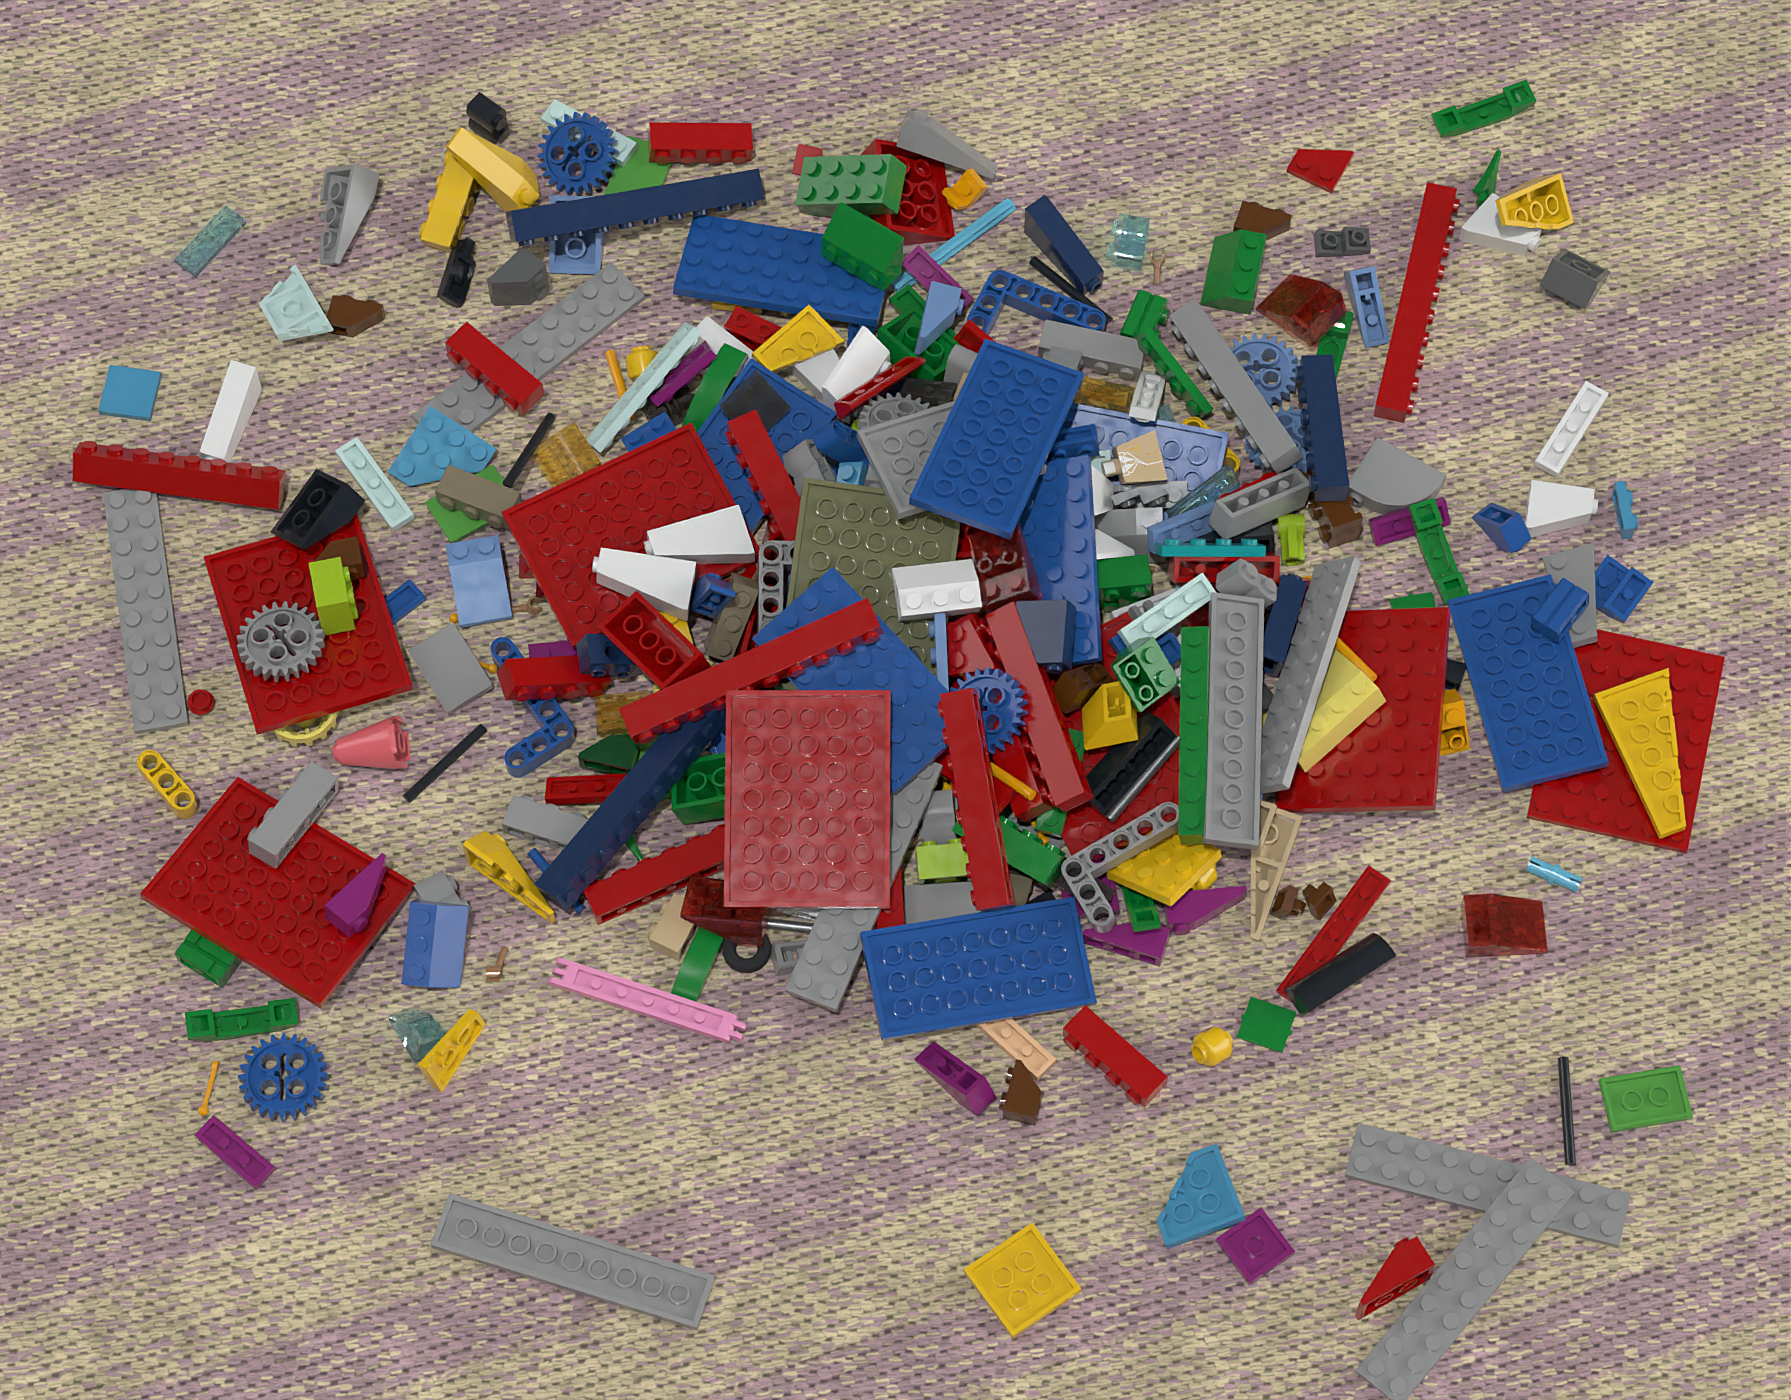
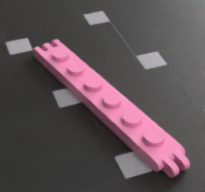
M558 958L556 964L565 968V970L554 967L552 972L553 975L560 977L561 980L550 977L548 982L551 986L725 1043H729L730 1039L741 1041L743 1035L733 1030L745 1031L747 1027L745 1023L737 1021L738 1016L564 958Z

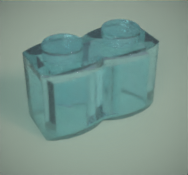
M1120 213L1118 221L1113 220L1111 236H1115L1114 243L1109 242L1106 255L1107 258H1111L1110 266L1141 271L1150 218Z

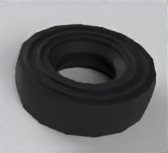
M740 925L727 933L722 944V954L725 962L731 969L739 973H753L759 971L767 964L771 956V943L767 934L761 928L754 925ZM743 940L753 941L757 946L756 954L750 958L740 957L736 952L738 943Z

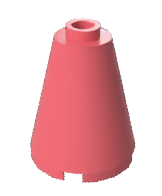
M392 716L337 739L336 745H333L334 759L336 761L339 760V763L345 766L387 769L408 768L409 765L405 764V761L410 760L409 737L407 731H402L399 725L404 724L403 719L400 716Z

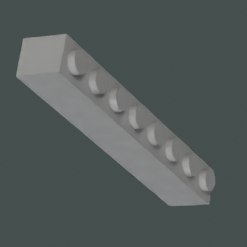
M1194 298L1169 315L1174 322L1171 329L1179 340L1184 337L1187 343L1183 346L1190 357L1197 356L1199 361L1195 364L1203 376L1210 375L1212 379L1208 383L1216 395L1220 392L1223 394L1224 398L1220 401L1229 413L1232 411L1236 413L1237 416L1233 420L1241 432L1245 429L1250 435L1246 439L1254 450L1257 448L1261 450L1262 454L1259 455V458L1268 469L1272 466L1276 474H1279L1303 458L1302 453L1197 300Z

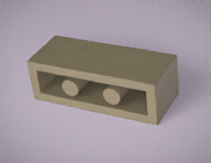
M450 465L447 466L435 490L437 503L447 510L456 509L471 519H482L498 529L503 527L509 530L501 512L522 502L519 491Z
M732 573L729 579V583L736 592L735 597L714 618L704 643L706 655L724 661L733 658L759 593L757 581Z

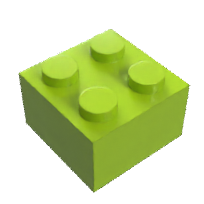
M341 557L309 563L316 607L324 635L355 630L353 619L358 618L348 566H342Z
M961 838L950 839L948 844L937 845V841L921 842L920 847H916L915 859L918 885L972 881V879L967 877L966 863H969L967 852H964L962 849Z

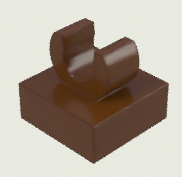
M1322 882L1317 889L1308 884L1302 891V894L1307 896L1305 900L1311 915L1319 921L1337 902L1332 887L1325 882Z
M1288 885L1279 890L1270 915L1281 919L1288 914L1297 916L1298 913L1302 914L1306 903L1296 899L1299 889Z

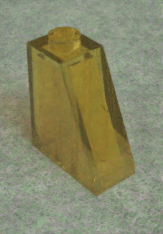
M1084 376L1073 403L1129 414L1135 387Z

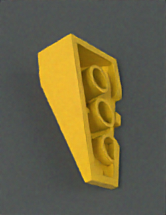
M458 127L446 145V149L505 212L532 207L540 194L537 174L522 158L478 135Z
M1561 173L1536 177L1495 200L1502 226L1557 230L1574 223Z
M485 830L463 843L468 865L550 924L554 923L555 916L553 910L507 847V842L496 833L491 835Z

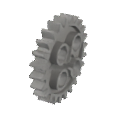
M897 392L896 397H892L891 394L887 393L885 399L877 395L876 401L870 399L868 405H863L857 429L861 430L929 409L930 403L922 405L920 404L921 398L911 400L910 394L906 398H902L899 392Z
M284 601L282 607L278 608L276 602H273L272 609L269 610L263 605V612L261 614L254 610V619L245 618L247 626H240L241 635H237V649L241 662L245 663L247 670L253 669L254 676L257 677L262 673L264 680H267L273 675L275 682H278L280 676H284L285 680L289 681L290 674L300 678L299 671L301 669L308 673V664L316 666L315 657H322L321 648H325L323 640L325 638L320 620H316L315 613L309 614L306 606L299 611L298 603L288 608L287 601Z

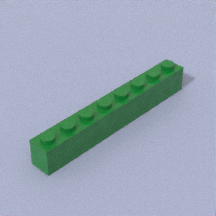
M1208 626L1181 627L1178 836L1182 845L1206 844L1203 843L1207 781L1211 634Z

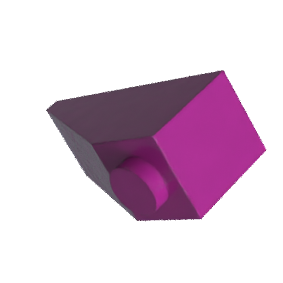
M381 853L325 904V918L348 938L355 932H361L368 924L386 872V855L384 853Z
M1246 886L1187 891L1172 906L1163 903L1166 928H1170V932H1173L1174 935L1190 933V930L1197 929L1245 900Z
M1130 923L1114 925L1113 929L1106 933H1099L1093 928L1084 929L1082 935L1086 945L1160 967L1170 938L1171 929L1166 928V925L1161 923V928L1133 932Z
M934 1041L914 1059L960 1105L976 1116L996 1098L987 1079Z

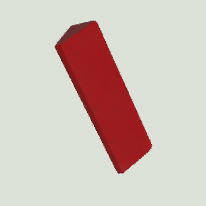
M906 356L836 401L834 407L839 420H843L863 407V405H866L870 399L874 400L877 398V395L885 393L914 374L925 363V359L922 357Z

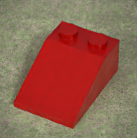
M1417 1236L1411 1240L1406 1237L1393 1246L1395 1249L1392 1250L1359 1302L1355 1315L1358 1321L1430 1280L1435 1263Z

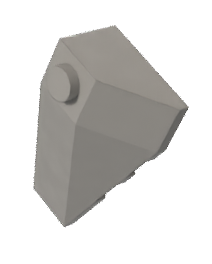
M919 110L907 111L900 127L897 147L965 170L973 168L979 175L991 179L994 178L996 164L926 113Z
M357 164L325 168L320 192V201H326V212L320 214V222H325L326 231L320 237L321 265L339 264L375 198V193L378 190L379 173Z
M1162 507L1109 510L1094 516L1096 529L1132 548L1135 555L1148 554L1149 563L1166 562V556L1153 554L1148 550L1147 527L1165 520Z

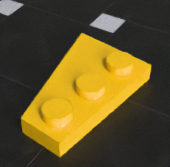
M808 305L756 349L751 357L762 366L776 373L842 346L845 341Z
M469 1008L417 1064L432 1087L440 1092L444 1091L486 1026L478 1012Z

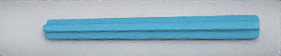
M1009 198L1004 199L929 255L939 265L943 264L1016 210L1014 202ZM905 271L891 283V286L897 293L908 284L912 286L917 281Z

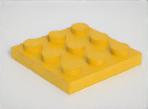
M1177 831L1107 871V877L1116 883L1172 906L1222 858L1221 850L1210 844L1182 845Z
M1030 1223L963 1269L964 1274L1012 1339L1082 1291L1081 1287L1033 1223Z

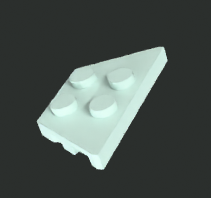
M296 264L289 269L292 274L284 283L279 281L273 287L272 292L266 295L259 303L280 341L333 331L331 324Z

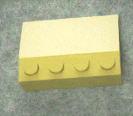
M1335 648L1333 649L1297 765L1305 773L1386 702L1379 688ZM1267 709L1266 713H1262V728L1269 709Z

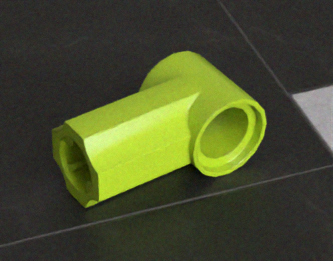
M1285 514L1278 517L1277 526H1279L1277 537L1280 538L1281 564L1287 566L1304 564V514Z

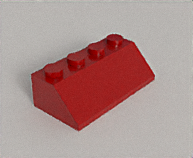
M635 591L597 626L660 689H664L711 668L703 653L638 591Z

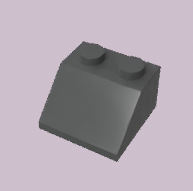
M524 246L487 279L490 300L494 306L532 305L536 300H542L549 291L546 264Z
M1564 249L1552 258L1539 286L1545 288V292L1553 297L1560 296L1568 300V304L1574 308L1586 309L1595 299L1610 271Z

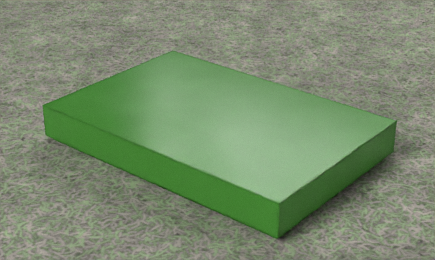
M628 136L627 138L637 142L638 149L624 167L618 163L616 164L604 195L664 185L673 162L666 164L649 162L648 141Z
M494 465L475 474L503 485L504 480ZM436 496L425 502L426 507L450 543L460 542L489 526L487 521L482 519H471L456 509L447 510L437 503Z
M1680 1065L1599 1078L1598 1080L1610 1133L1691 1120L1693 1118Z

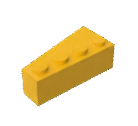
M447 151L444 158V165L446 166L443 175L439 174L437 178V192L435 198H431L427 209L429 216L427 221L422 223L419 236L425 246L450 253L452 248L457 245L465 228L466 221L462 220L463 217H468L474 206L473 193L480 192L482 186Z

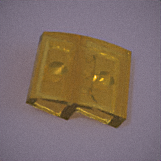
M575 422L543 442L532 455L533 460L552 488L601 465L600 460Z
M648 690L604 694L595 697L597 736L629 733L619 708L648 696Z

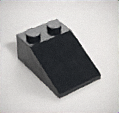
M316 469L270 533L305 550L349 523L358 513L365 500L347 483Z

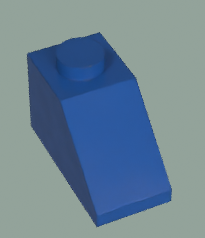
M1490 503L1472 516V519L1499 549L1511 554L1521 550L1524 544L1532 539L1521 514L1516 511Z

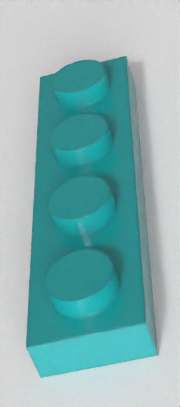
M1165 538L1164 543H1155V554L1177 557H1265L1266 546L1257 543V539L1250 538L1241 539V543H1232V539L1217 538L1215 543H1206V539L1191 538L1190 543H1180V539Z

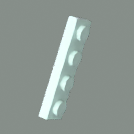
M554 99L540 119L547 126L556 128L555 119L564 122V114H568L573 119L574 112L578 111ZM612 130L614 133L610 138L618 141L612 148L619 150V153L612 155V158L624 167L638 149L637 142ZM581 131L575 134V141L580 139ZM598 147L594 148L593 151L598 153Z
M358 437L335 450L336 456L392 532L415 519L413 512Z
M1201 573L1117 633L1127 647L1139 638H1157L1210 601L1211 593H1216L1205 575Z

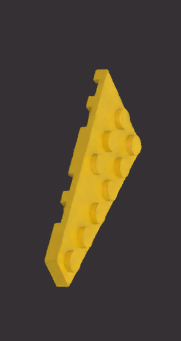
M1669 668L1594 694L1593 699L1659 839L1685 830L1686 821L1683 795L1681 794V776L1678 767V749L1672 713Z

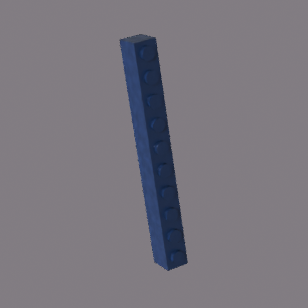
M759 169L506 211L510 241L519 242V246L535 244L534 239L541 237L544 238V242L560 240L559 234L569 233V238L583 236L584 230L593 229L594 233L607 232L611 225L618 224L619 229L634 227V221L643 220L644 225L658 223V217L668 216V221L684 218L683 213L692 212L693 216L708 214V209L717 207V212L733 210V204L741 203L742 208L757 206L756 200L764 199L760 171Z
M726 708L715 711V709L709 711L698 721L690 722L689 720L682 723L673 732H662L534 883L544 898L567 912L589 884L595 880L605 865L613 859L622 845L630 839L638 826L647 819L649 813L682 777L693 761L700 756L704 748L717 736L718 732L726 724Z

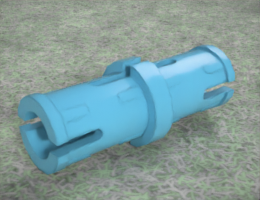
M1535 856L1531 857L1525 871L1548 880L1547 883L1550 885L1555 883L1574 893L1577 892L1583 878L1561 869L1559 864L1554 866L1535 858Z

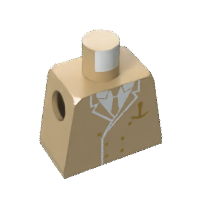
M1155 431L1146 433L1113 448L1114 459L1101 462L1103 475L1109 477L1118 474L1121 485L1164 482L1167 480Z

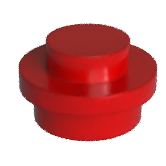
M198 689L189 695L187 705L193 714L199 716L206 715L214 707V698L209 691Z

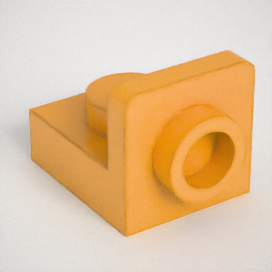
M972 168L967 169L953 187L944 188L942 193L947 198V203L956 210L969 209L985 192L988 186Z

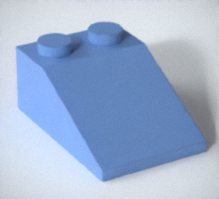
M551 195V204L594 196ZM593 229L584 230L583 236L569 238V233L559 234L560 240L550 241L549 273L596 274L601 270L605 232L594 233Z
M498 535L445 544L460 628L513 619Z

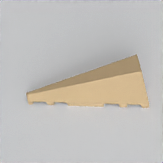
M1260 800L1259 846L1256 850L1251 849L1250 938L1258 942L1260 941L1303 817L1279 809L1277 805Z

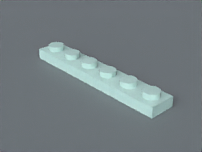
M684 322L585 439V442L600 453L602 450L607 449L612 444L613 437L617 432L629 424L630 417L634 412L645 405L650 393L662 385L666 374L678 366L682 355L695 346L701 332L695 326Z

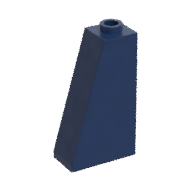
M1043 195L1025 208L1024 233L1077 290L1084 295L1088 292H1096L1103 284L1104 270L1050 199Z
M1282 574L1277 587L1276 602L1271 606L1264 628L1263 673L1275 677L1278 676L1284 663L1308 582L1303 581L1300 576L1295 574Z

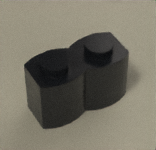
M479 92L468 103L466 108V114L469 117V129L495 145L498 142L502 143L509 134L506 110Z

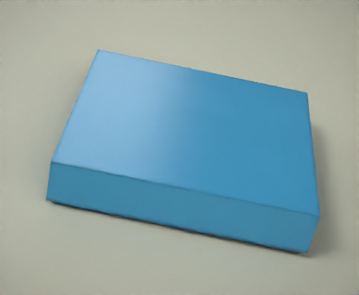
M110 365L98 410L99 414L151 422L162 377L161 372Z

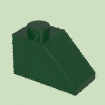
M626 733L620 735L611 734L579 752L580 768L607 774H628L637 763L640 752L639 743L635 744L630 735Z

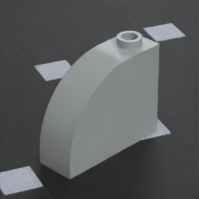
M1377 437L1349 480L1348 496L1351 495L1354 504L1352 505L1363 506L1373 512L1387 514L1408 508L1409 505L1431 498L1435 499L1444 486L1446 474Z

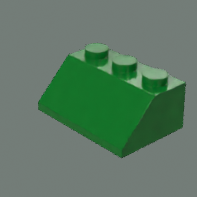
M841 202L837 206L822 236L821 256L844 268L847 272L865 280L869 285L884 291L902 274L904 237Z
M1241 229L1214 237L1200 302L1201 306L1251 315L1267 234Z
M914 305L880 327L876 338L890 351V363L892 365L906 356L922 357L925 359V363L910 377L922 386V392L929 397L943 387L948 357L956 344H960L944 332L920 355L914 354L923 312Z

